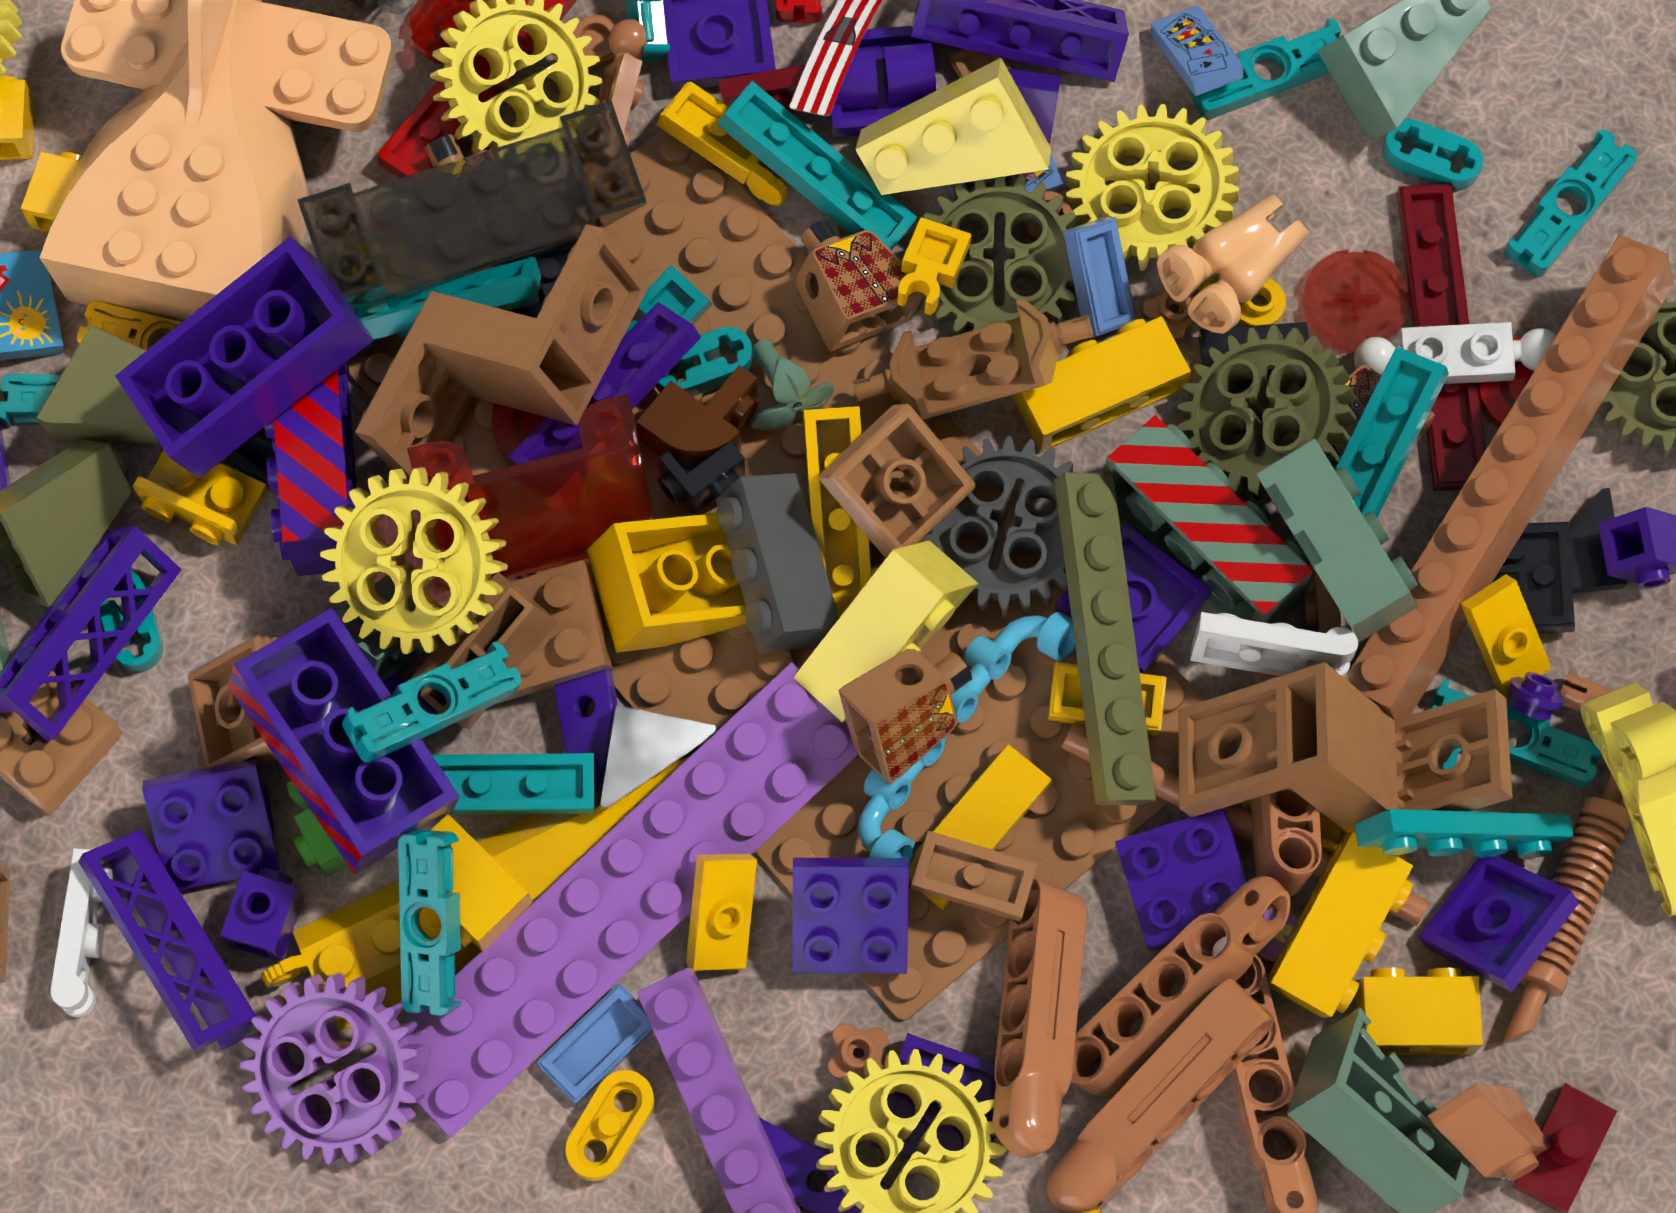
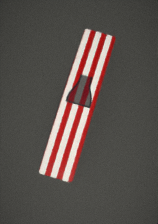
M838 0L803 69L789 105L791 109L823 116L830 115L857 48L883 0Z

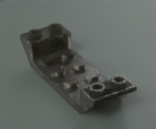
M612 101L560 116L558 129L353 193L351 184L347 183L297 199L316 257L348 303L388 300L579 239L586 224L605 228L647 204Z

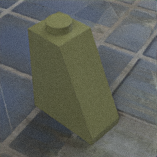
M91 325L36 417L46 435L57 441L87 439L96 442L160 444L115 377V375L142 355L145 350Z
M81 439L0 490V555L24 600L50 608L87 560L131 494L132 490L124 476V473H126L124 460L109 444Z

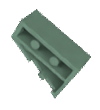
M1400 0L1320 48L1317 52L1364 133L1372 141L1399 127L1492 7L1488 0Z
M1315 438L1256 474L1359 642L1418 607L1409 591L1418 586L1414 576L1401 556L1391 562L1381 544L1389 540L1382 525L1373 511L1364 516L1353 501L1354 498L1361 495L1355 482L1344 466L1334 470Z
M1359 1007L1312 1038L1287 1115L1398 1213H1434L1462 1197L1471 1163L1433 1125L1428 1115L1437 1110L1431 1100L1426 1097L1419 1101L1398 1074L1405 1066L1397 1055L1392 1052L1385 1056L1364 1029L1371 1021Z

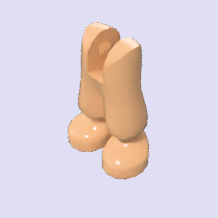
M1274 194L1260 200L1232 220L1206 233L1195 242L1193 249L1184 245H1172L1159 255L1157 260L1159 277L1165 290L1177 302H1183L1208 278L1219 276L1217 283L1205 287L1192 299L1188 306L1189 316L1199 326L1211 332L1221 334L1231 330L1240 320V304L1251 300L1262 289L1274 271L1308 236V229L1299 220L1283 229L1280 233L1269 223L1284 206L1281 200Z

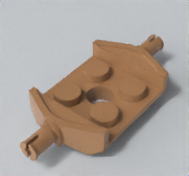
M1023 298L1016 300L1019 318L1005 322H994L984 328L952 337H941L931 343L916 346L911 330L903 332L889 362L890 368L885 369L886 373L853 380L859 403H862V401L891 393L894 401L900 400L903 404H909L920 418L924 420L1045 386L1053 381L1057 356L1063 354L1061 345L1094 337L1089 316L1086 314L1085 316L1055 325V322L1049 323L1045 315ZM986 370L985 372L979 375L970 376L975 372Z

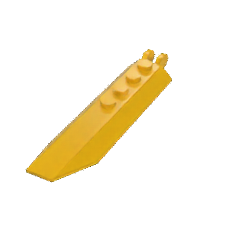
M688 758L676 761L605 811L596 810L598 792H594V814H534L477 843L529 893L533 904ZM399 880L292 931L301 955L286 958L261 973L265 987L268 988L280 986L310 971L312 976L319 974L324 984L329 976L340 972L343 974L346 988L352 980L361 976L365 978L366 995L383 986L386 988V993L382 1005L389 1008L400 1003ZM422 908L419 915L422 930L428 936L438 937L441 931V921L438 914L431 908ZM472 942L465 948L461 946V950L453 953L455 955V975L481 952ZM338 1017L336 1020V1027L339 1032L351 1027L349 1022L342 1017Z

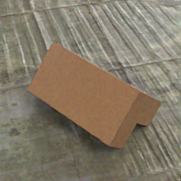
M497 572L491 580L503 587V592L497 595L484 596V599L494 610L492 614L482 616L472 613L479 629L468 634L457 626L460 642L448 646L441 640L438 650L430 653L409 680L446 663L449 664L451 669H454L486 654L492 642H499L506 649L509 655L505 661L507 669L512 667L518 669L557 624L558 620L511 580ZM429 688L420 691L421 694L419 696L437 712L442 714L447 711L448 703L441 692ZM486 709L456 723L470 730Z

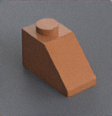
M1474 1084L1428 1115L1433 1125L1484 1177L1504 1178L1506 1176L1509 1181L1516 1180L1535 1169L1539 1165L1536 1156L1551 1147L1514 1087Z

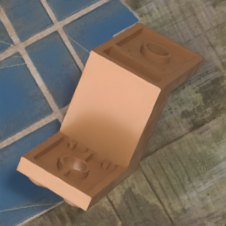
M586 224L577 243L571 248L567 261L551 292L546 295L537 318L431 291L421 311L416 315L413 325L396 357L390 363L374 398L365 409L355 433L392 470L402 468L409 483L413 469L419 467L426 469L428 480L430 479L473 397L577 426L639 308L649 285L604 228Z
M1322 662L1178 709L1179 809L1191 818L1291 788L1343 830L1350 833L1355 832L1354 824L1388 809L1468 812L1513 799L1506 698L1496 689L1394 720L1327 663ZM1242 737L1241 745L1237 752L1225 759V753L1232 747L1235 739ZM1462 748V755L1459 761L1453 767L1443 769V764L1448 760L1452 751Z

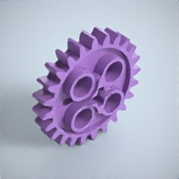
M340 972L329 976L325 984L321 976L316 974L305 979L304 987L297 981L284 987L285 998L276 995L265 1002L271 1014L263 1012L251 1020L261 1033L252 1034L243 1040V1044L255 1051L256 1055L240 1062V1067L255 1072L256 1079L248 1082L242 1088L244 1092H259L261 1100L250 1111L252 1114L268 1111L271 1119L265 1126V1133L268 1134L281 1127L286 1131L282 1141V1148L287 1149L298 1141H302V1156L306 1160L316 1155L321 1148L326 1164H331L338 1160L342 1151L349 1163L362 1157L363 1149L370 1155L377 1153L384 1148L383 1139L392 1142L402 1135L398 1123L407 1124L415 1119V1112L406 1103H416L425 1096V1092L413 1085L412 1081L428 1074V1069L413 1064L412 1057L424 1051L426 1047L424 1044H409L407 1036L418 1026L417 1023L408 1022L400 1025L396 1018L403 1009L402 1003H397L389 1008L383 1006L382 1003L386 993V988L383 986L366 995L365 978L361 976L352 980L347 988L345 987L343 974ZM338 1017L346 1019L353 1030L351 1042L342 1039L336 1029ZM290 1043L296 1044L303 1051L305 1057L303 1067L297 1066L290 1059L288 1053ZM367 1043L375 1044L376 1051L372 1055L300 1093H295L292 1090L294 1082ZM364 1069L373 1071L379 1078V1093L370 1091L364 1084ZM316 1094L325 1097L330 1103L332 1109L330 1119L325 1118L318 1112L315 1105Z

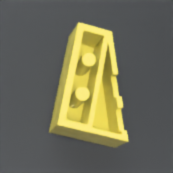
M1002 58L861 129L855 149L881 195L1049 170L1051 147Z
M930 540L893 549L793 679L840 721H847L838 690L906 649H916L921 654V648L950 619L956 608L979 583Z

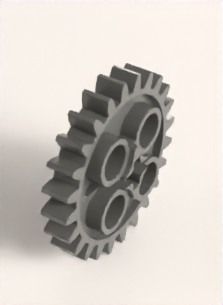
M1011 436L1006 437L1003 449L1000 451H995L988 438L984 439L983 454L976 456L967 446L962 447L964 463L961 467L974 481L975 488L928 532L931 534L924 536L919 543L930 540L979 583L963 601L965 602L972 594L977 595L979 612H984L990 601L996 600L999 603L1001 615L1006 616L1010 602L1018 600L1024 613H1030V597L1035 595L1045 605L1049 606L1051 604L1050 587L1054 585L1063 592H1066L1068 589L1054 479L1065 472L1073 473V463L1069 461L1055 468L1053 466L1055 449L1051 447L1041 457L1035 456V444L1032 439H1029L1025 444L1022 452L1015 451ZM1017 481H1021L1024 483V488L1015 507V526H1011L1007 532L999 568L997 570H990L988 566L998 545V525H1002L1005 522L1013 486ZM986 483L995 484L1003 491L1002 495L992 502H982L973 493L977 487ZM1046 498L1052 501L1056 509L1049 516L1036 517L1030 514L1026 507L1034 499ZM968 534H978L987 541L985 548L974 554L960 550L957 543L963 536ZM1021 549H1031L1040 556L1039 562L1034 567L1028 569L1015 566L1010 561L1012 554Z

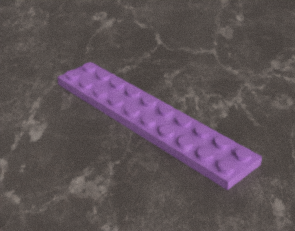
M792 662L531 904L484 952L481 951L455 975L456 997H454V1000L462 1001L459 1008L445 1015H431L430 1009L413 1014L405 1022H416L418 1025L407 1036L409 1044H424L426 1047L424 1051L412 1057L413 1064L428 1069V1074L412 1081L413 1085L425 1092L424 1098L417 1102L450 1138L691 912L697 855H752L859 754L853 746L847 721H840L793 679L799 669Z

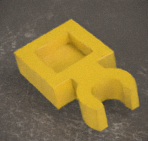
M920 217L902 259L901 272L907 273V275L899 283L897 304L904 307L910 294L920 292L927 296L924 314L932 315L938 307L939 284L953 288L970 247L972 234Z

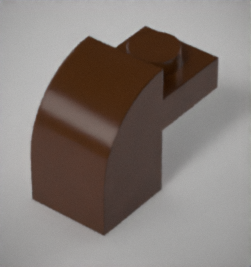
M739 365L706 406L670 381L636 421L639 441L659 456L668 451L682 468L690 470L700 465L730 441L740 452V431L734 425L738 427L744 426L753 416L759 405L757 400V377Z

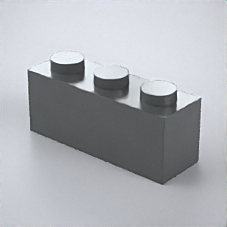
M798 473L740 477L716 499L718 505L717 517L727 537L732 555V572L740 584L746 605V623L754 635L758 653L815 648L838 621L839 616Z

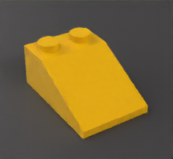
M717 513L614 523L586 550L616 653L666 647L747 625L746 605L740 584L732 572V555L725 531L718 522Z

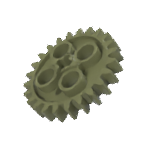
M1022 174L1017 178L1013 187L1006 186L1004 176L995 178V183L992 187H987L984 180L975 181V191L970 193L960 183L955 184L957 200L954 203L947 198L939 196L937 202L942 215L937 216L925 213L923 218L958 230H962V228L969 224H980L986 228L988 234L981 242L970 244L953 288L939 284L938 304H941V307L937 311L936 321L942 324L954 317L956 320L953 332L954 335L964 333L968 327L976 330L994 322H1005L1019 318L1016 300L1024 298L1053 322L1061 323L1063 318L1058 304L1074 307L1076 304V297L1067 289L1068 287H1074L1063 231L1071 229L1076 224L1077 219L1074 212L1061 216L1058 215L1063 206V197L1059 195L1048 202L1044 201L1046 185L1043 182L1037 185L1032 192L1026 191L1025 175ZM998 214L1005 216V252L1007 258L1004 264L1005 301L1001 306H997L994 303L995 272L992 261L995 258V217ZM1030 223L1037 226L1042 232L1038 240L1030 244L1016 241L1012 233L1021 224ZM968 276H979L987 282V288L978 296H965L958 290L960 282ZM1021 276H1033L1039 280L1041 288L1032 296H1019L1012 289L1014 281ZM926 295L922 298L924 305L926 303Z
M1667 299L1664 300L1626 363L1640 365L1646 370L1647 374L1634 377L1628 375L1622 369L1596 412L1608 411L1602 427L1604 431L1611 430L1617 426L1623 429L1619 444L1623 446L1636 437L1641 440L1639 446V454L1645 455L1652 444L1659 445L1662 460H1667L1672 447H1676V416L1665 415L1657 407L1662 403L1676 405V345L1671 344L1664 337L1668 334L1676 333V300L1675 302H1668ZM1643 340L1648 341L1653 346V349L1647 344L1640 342ZM1664 370H1666L1667 373L1670 374V376L1665 375Z
M1271 325L1266 339H1261L1254 327H1252L1248 331L1247 343L1240 345L1237 339L1230 335L1228 336L1230 351L1222 354L1219 350L1213 347L1210 348L1209 353L1214 361L1210 368L1200 364L1194 365L1193 368L1201 377L1199 383H1184L1183 388L1193 401L1178 404L1177 409L1188 420L1177 425V427L1189 439L1192 445L1191 450L1205 464L1211 462L1224 472L1230 481V489L1238 497L1248 485L1249 492L1256 500L1260 501L1264 495L1265 488L1256 474L1314 438L1328 460L1334 462L1340 460L1332 445L1334 442L1346 443L1350 441L1351 437L1340 424L1356 421V415L1349 406H1346V404L1354 401L1356 396L1349 385H1344L1350 380V377L1343 365L1337 366L1339 360L1331 348L1322 352L1323 346L1314 335L1304 343V338L1299 330L1293 328L1284 340L1277 326ZM1270 369H1273V371L1271 372L1270 378H1269V385H1268L1267 382H1266V381H1267V373H1268V371H1269ZM1244 380H1253L1251 386L1246 391L1233 394L1239 383ZM1306 380L1305 386L1299 392L1290 395L1286 394L1291 384L1296 381ZM1270 402L1272 403L1274 408H1269ZM1246 430L1245 436L1241 441L1234 445H1226L1233 433ZM1293 431L1300 432L1298 438L1293 443L1287 446H1279L1281 439L1286 434ZM1263 441H1265L1266 446L1264 455L1258 457L1263 447Z

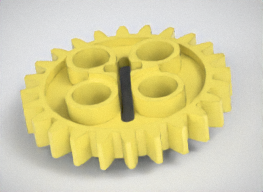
M476 0L470 3L472 16L465 11H461L453 16V20L459 30L449 27L440 34L443 40L450 45V48H439L433 51L432 54L437 60L445 63L444 68L430 73L431 79L444 82L445 90L435 94L433 100L440 102L448 101L451 107L441 117L442 121L458 119L461 124L456 130L454 138L457 140L471 134L474 137L471 152L474 154L490 146V154L498 162L503 160L508 151L511 166L523 164L526 154L532 164H537L545 161V150L552 157L564 153L562 141L573 144L580 140V136L574 126L587 127L593 122L583 109L592 108L600 104L599 99L588 93L589 88L602 83V78L588 74V67L596 64L600 59L599 56H585L582 50L592 40L591 36H583L576 39L573 31L576 29L579 19L576 17L565 23L560 21L563 7L560 3L550 7L547 11L543 10L544 0H529L527 5L525 0H508L507 2L506 0H488V5L483 0ZM519 30L527 32L533 39L534 51L532 55L526 54L519 47L517 42ZM475 54L485 57L489 62L491 71L488 80L481 78L475 72L473 66ZM549 54L554 56L555 62L549 67L527 77L516 86L502 91L484 103L479 101L478 95L482 91L513 76L517 71L538 62ZM546 77L554 80L558 85L560 92L557 103L549 100L544 93L543 82ZM502 101L510 104L515 110L516 123L514 127L506 125L500 117L499 108Z
M1165 104L1159 106L1155 117H1148L1143 105H1138L1137 119L1129 120L1123 111H1117L1118 126L1114 128L1102 120L1099 121L1100 139L1084 135L1082 140L1086 153L1073 152L1071 156L1072 164L1076 170L1066 173L1067 186L1072 189L1066 192L1067 202H1070L1072 207L1075 208L1072 212L1076 214L1077 219L1074 227L1103 217H1116L1124 261L1126 263L1131 256L1137 257L1140 271L1146 269L1150 258H1157L1158 260L1159 255L1170 246L1184 245L1191 248L1206 233L1222 225L1220 221L1228 222L1234 218V207L1230 204L1239 202V187L1234 185L1239 182V170L1237 166L1231 165L1233 163L1232 148H1221L1223 145L1222 133L1216 131L1206 135L1207 124L1204 117L1189 125L1187 109L1182 108L1174 119L1167 118ZM1125 156H1135L1141 159L1139 163L1131 166L1118 163ZM1184 160L1194 164L1187 170H1176L1171 167L1174 163ZM1108 181H1114L1113 183L1109 184L1108 186L1106 185V183H1107ZM1150 184H1156L1155 190H1149ZM1196 189L1200 190L1198 193H1192ZM1126 203L1135 207L1126 214H1117L1111 211L1118 204ZM1174 208H1180L1188 212L1179 219H1171L1164 215L1166 211Z
M423 467L413 469L409 483L402 468L390 470L389 486L380 475L368 478L371 495L361 488L352 489L349 495L355 508L343 505L336 507L334 510L336 515L344 522V525L325 528L324 531L327 536L337 541L336 548L320 553L321 557L334 561L336 567L335 570L322 575V580L339 582L341 588L329 598L330 602L339 603L346 600L350 605L342 621L347 623L361 618L364 622L360 629L359 637L362 639L380 631V648L382 649L392 647L399 637L403 654L414 652L419 639L426 653L438 650L439 636L448 646L460 642L457 626L468 634L478 630V624L472 613L482 616L492 614L494 610L484 599V596L500 594L504 588L491 580V575L507 570L508 567L507 564L501 561L493 560L492 555L493 551L506 546V541L489 539L487 533L499 523L498 519L489 518L481 521L478 516L486 500L481 498L467 503L464 499L468 492L469 484L466 482L459 483L451 490H447L448 473L446 472L436 473L430 484H428L427 472ZM414 510H418L421 513V521L417 525V529L412 517ZM383 515L390 516L398 526V536L393 545L384 542L378 534V523ZM439 519L448 522L454 531V541L448 550L441 548L433 538V528ZM413 551L415 557L423 558V567L415 570L413 564L405 563V554ZM379 572L386 573L394 582L395 593L390 602L383 600L375 591L374 582ZM435 576L444 579L450 587L451 597L446 606L437 604L430 595V583ZM411 592L413 601L416 604L414 611H410L407 607V599L410 597Z
M913 1049L906 1065H901L894 1050L889 1051L885 1058V1069L883 1070L871 1057L866 1059L863 1064L866 1079H862L856 1073L849 1071L843 1079L850 1094L842 1090L833 1089L828 1097L839 1111L823 1110L818 1118L821 1123L831 1128L832 1131L818 1134L814 1139L815 1145L830 1149V1154L825 1155L816 1163L817 1169L834 1170L835 1176L825 1185L824 1190L832 1192L842 1189L846 1194L838 1207L840 1213L854 1205L861 1210L860 1213H978L971 1198L986 1203L992 1198L993 1193L982 1181H998L1002 1177L1003 1171L989 1163L990 1159L1002 1157L1006 1153L1005 1146L991 1142L990 1137L996 1134L992 1121L987 1122L985 1117L994 1107V1100L978 1103L974 1097L982 1085L981 1080L974 1081L967 1086L960 1083L959 1081L964 1070L962 1064L956 1066L949 1074L942 1072L943 1058L939 1053L928 1067L922 1066L918 1049ZM894 1092L907 1094L915 1104V1115L910 1118L895 1116L887 1105L888 1095ZM932 1102L938 1103L940 1110L918 1142V1151L913 1153L904 1164L890 1189H882L880 1182L904 1145L902 1140L907 1139L913 1132L928 1106ZM950 1124L957 1127L964 1137L963 1149L949 1151L943 1148L937 1139L936 1130L938 1126ZM863 1140H871L877 1143L884 1152L883 1165L879 1167L863 1165L856 1155V1144ZM911 1173L926 1175L933 1185L932 1198L928 1200L913 1198L905 1187L906 1176Z

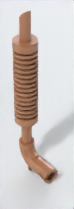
M1569 671L1560 692L1564 698L1562 706L1581 713V703L1611 692L1613 689L1577 676ZM1612 774L1609 776L1601 798H1585L1579 812V818L1575 822V828L1572 829L1574 837L1568 839L1567 848L1564 849L1563 858L1560 859L1559 868L1556 869L1555 878L1552 879V882L1571 890L1579 904L1519 982L1525 985V988L1502 1043L1513 1041L1532 1032L1546 996L1560 997L1564 993L1569 980L1568 976L1571 975L1572 966L1575 965L1577 960L1576 956L1580 953V945L1584 943V935L1589 930L1588 925L1593 920L1592 915L1597 910L1596 905L1601 900V894L1605 890V884L1609 880V874L1613 870V864L1617 860V854L1621 850V844H1623L1625 834H1627L1631 825L1627 809L1623 807L1624 800Z

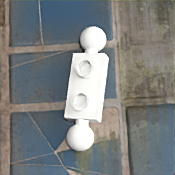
M1511 322L1409 327L1401 329V346L1398 347L1445 365L1449 374L1444 384L1514 381L1516 373L1515 362H1522L1525 367L1535 371L1555 339L1556 334L1548 329L1536 328L1524 334L1521 340H1513ZM1381 337L1365 339L1358 345L1354 353L1356 369L1366 365L1382 375L1395 347L1391 342Z

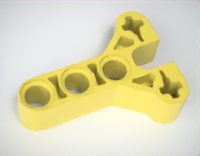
M1631 683L1581 703V715L1590 738L1601 752L1622 794L1653 890H1660L1665 900L1661 903V907L1668 916L1672 917L1676 915V710L1665 702L1653 705L1650 693L1637 683Z

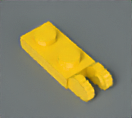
M687 82L660 114L656 125L743 185L746 183L751 193L757 198L763 199L770 206H780L788 197L787 194L789 192L784 182L786 184L789 183L766 164H764L766 169L762 167L760 159L717 125V122L728 110V106L722 104V102L693 82Z

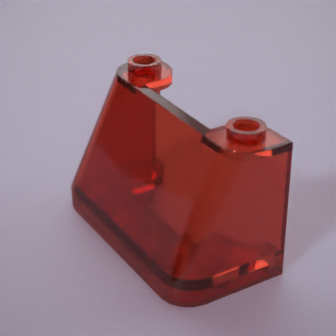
M628 393L599 400L586 408L579 421L582 449L490 472L472 475L465 451L457 444L449 441H434L407 448L412 471L414 468H425L428 484H430L436 473L446 472L448 473L447 490H451L459 483L466 482L469 484L468 492L464 499L467 503L481 498L486 500L478 516L481 521L489 518H497L499 521L487 533L489 539L506 541V546L493 551L492 555L493 560L501 561L508 565L507 570L498 572L508 579L589 559L586 550L614 523L654 519L650 490ZM439 519L433 528V538L441 548L447 550L453 544L454 531L448 522Z

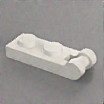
M1201 612L1192 641L1190 661L1274 676H1282L1325 662L1342 677L1346 678L1350 668V661L1353 659L1358 647V638L1354 632L1345 627H1334L1327 633L1298 629L1286 623L1269 624L1240 619L1229 613L1211 614Z
M77 848L73 850L51 983V997L69 1016L83 1017L92 1011L96 1003L95 994L87 985L91 958H99L102 952L104 927L102 924H97L100 902L102 900L78 862L81 855L90 850ZM107 862L102 863L101 865L108 877L113 880L112 869L106 868Z

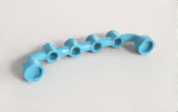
M1056 612L1049 618L1039 615L1024 616L1010 622L999 632L993 641L983 635L974 638L967 647L964 656L965 664L971 667L972 680L951 695L957 723H964L973 715L978 705V696L991 679L997 680L1004 675L1011 662V653L1023 640L1036 637L1038 638L1037 648L1040 652L1058 662L1068 659L1076 650L1072 618L1062 612ZM947 736L892 785L886 783L873 769L868 774L864 783V792L872 798L866 804L859 817L858 834L863 847L870 853L869 858H908L909 866L911 865L916 852L915 842L894 829L882 834L881 823L891 809L897 810L906 802L911 792V783L923 767L933 765L940 758Z

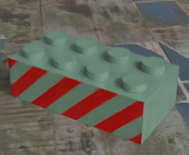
M1154 415L1107 457L1103 474H1113L1118 513L1138 533L1213 590L1207 602L1218 613H1229L1240 619L1257 622L1278 623L1299 604L1313 571L1308 567L1309 560L1295 543L1290 540L1283 542L1269 528L1270 522L1267 516L1256 504L1251 501L1244 503L1230 489L1229 479L1218 466L1211 462L1205 464L1191 450L1192 445L1182 430L1174 424L1166 426Z

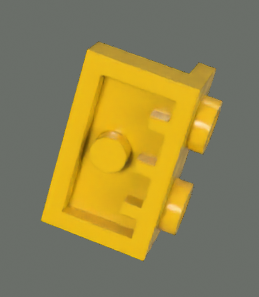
M164 450L148 479L138 476L133 484V488L143 502L141 508L145 512L167 523H170L173 517L191 524L189 530L194 535L213 545H219L223 539L238 546L268 492L266 484L221 463H218L202 477L198 478L171 460Z

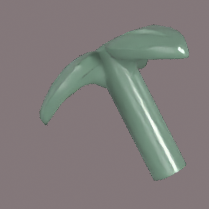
M760 340L753 346L752 352L772 384L774 398L778 400V405L767 408L753 416L748 421L751 428L757 430H777L791 426L797 411L801 410L803 413L802 410L821 409L828 402L835 390L833 383L825 382L808 391L811 380L807 373L795 362L780 356L770 340Z

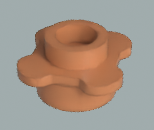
M1164 287V290L1158 296L1147 298L1144 301L1142 312L1144 317L1149 320L1162 316L1174 340H1180L1194 322L1188 314V306L1193 297L1190 295L1183 302H1177L1171 298ZM1177 306L1180 311L1176 314L1172 313L1170 307Z
M842 1023L835 1027L832 1033V1039L836 1043L835 1055L828 1063V1070L835 1079L843 1080L849 1071L856 1073L862 1079H866L863 1064L870 1057L878 1064L881 1070L884 1069L881 1064L882 1050L887 1047L889 1038L882 1028L873 1027L869 1031L854 1029L849 1023ZM856 1048L864 1051L862 1058L858 1059L853 1056V1051Z

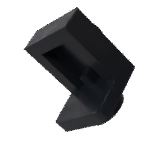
M731 441L689 473L684 471L668 451L658 457L661 476L657 481L661 489L675 505L683 501L693 514H696L714 499H717L740 477L746 476L745 457Z

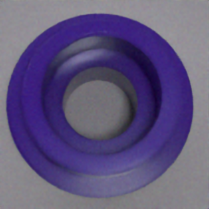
M1527 672L1524 678H1511L1508 685V690L1511 693L1508 704L1516 711L1535 719L1549 720L1553 710L1561 708L1564 698L1556 691L1557 684L1553 680L1533 672Z

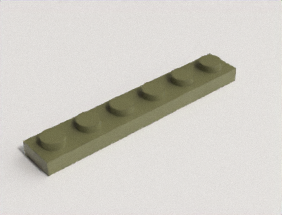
M1065 472L1054 479L1095 804L1146 805L1155 801L1156 795L1113 474Z

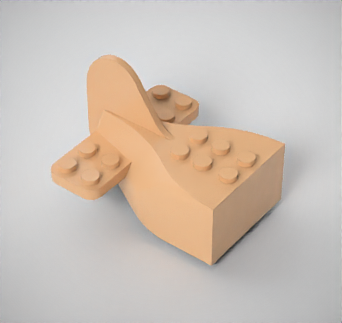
M74 0L61 44L63 59L70 70L80 76L143 89L144 91L108 120L87 146L39 258L67 301L88 305L91 301H100L183 322L288 237L291 236L303 246L308 221V193L291 120L351 132H360L373 125L378 116L394 55V49L388 33L376 25L264 3L262 0Z

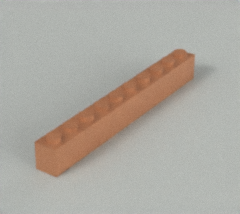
M1618 235L1411 570L1418 586L1409 591L1418 607L1372 634L1345 679L1394 720L1413 713L1468 623L1460 603L1493 582L1674 286L1667 253L1623 235Z

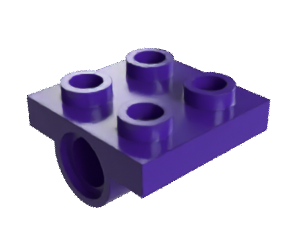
M911 26L867 29L845 75L830 113L833 138L859 136L861 129L935 92L936 77L932 44L927 40L911 37Z
M256 758L143 780L142 791L158 856L178 890L238 879L242 871L258 875L261 868L275 871L280 870V859L274 837L275 830L270 799L265 782L261 781Z
M1225 808L1192 818L1187 817L1115 841L1146 945L1151 952L1165 948L1184 928L1200 915L1213 913L1241 885L1248 881Z
M793 858L792 973L907 974L908 858Z

